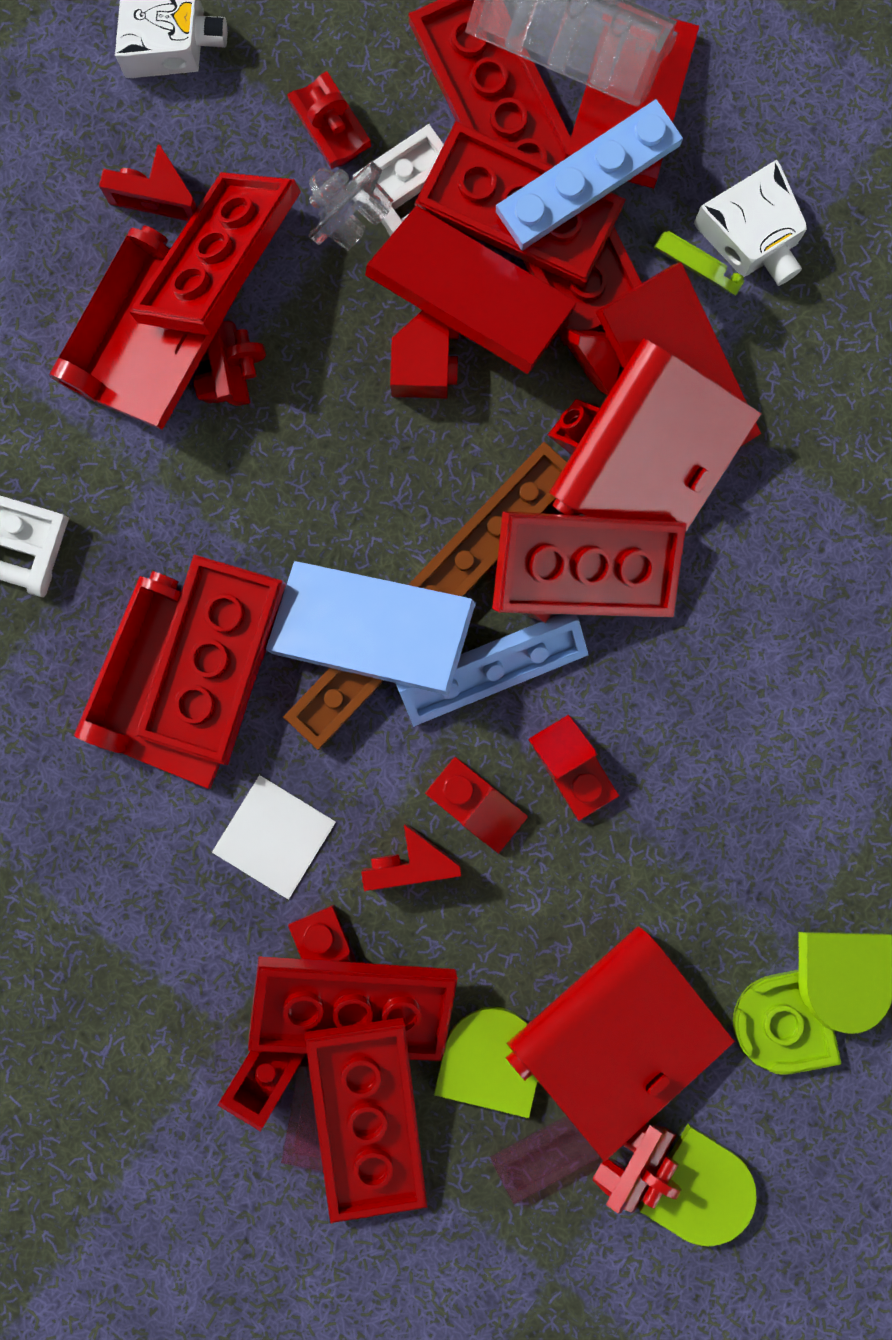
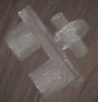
M371 161L345 186V183L349 180L346 171L338 169L334 173L329 169L319 168L310 177L309 184L313 195L309 198V201L317 209L322 205L324 207L318 214L320 223L310 231L309 237L318 245L330 237L348 251L362 237L366 228L353 215L357 210L373 225H377L388 215L394 201L377 183L383 170Z

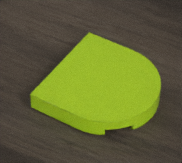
M670 231L662 233L653 248L677 263L682 262L685 268L734 296L737 295L745 282L744 277L739 273H733L730 279L725 277L727 265Z
M799 932L800 996L804 1005L810 1009L814 1017L825 1028L848 1034L861 1033L873 1028L886 1015L892 1003V934Z
M799 970L762 977L750 984L740 995L733 1013V1031L742 1052L757 1066L763 1067V1069L775 1074H795L841 1065L835 1031L825 1028L814 1017L810 1009L804 1005L801 999Z
M483 1007L463 1017L453 1026L447 1037L434 1095L529 1118L537 1080L531 1075L524 1081L505 1058L512 1052L506 1043L528 1023L515 1012L501 1007Z
M688 1123L668 1156L679 1164L671 1180L681 1187L680 1195L676 1200L662 1195L655 1209L649 1207L643 1201H641L638 1208L642 1214L687 1242L700 1246L721 1245L736 1238L750 1223L756 1206L755 1183L749 1169L737 1154Z

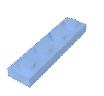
M655 99L496 205V213L523 251L680 147L683 137L660 103Z
M559 614L549 618L546 623L539 622L461 654L449 696L397 683L396 686L414 727L588 656V651L578 617L570 614Z

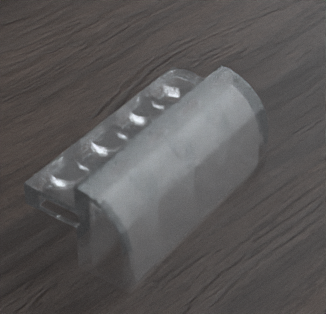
M474 0L465 30L466 33L636 107H639L647 99L660 64L671 52L678 32L674 31L677 23L676 20L629 0Z

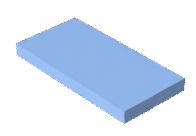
M294 561L266 650L274 655L449 696L475 603L471 598Z

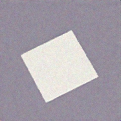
M259 775L212 853L289 900L336 822Z

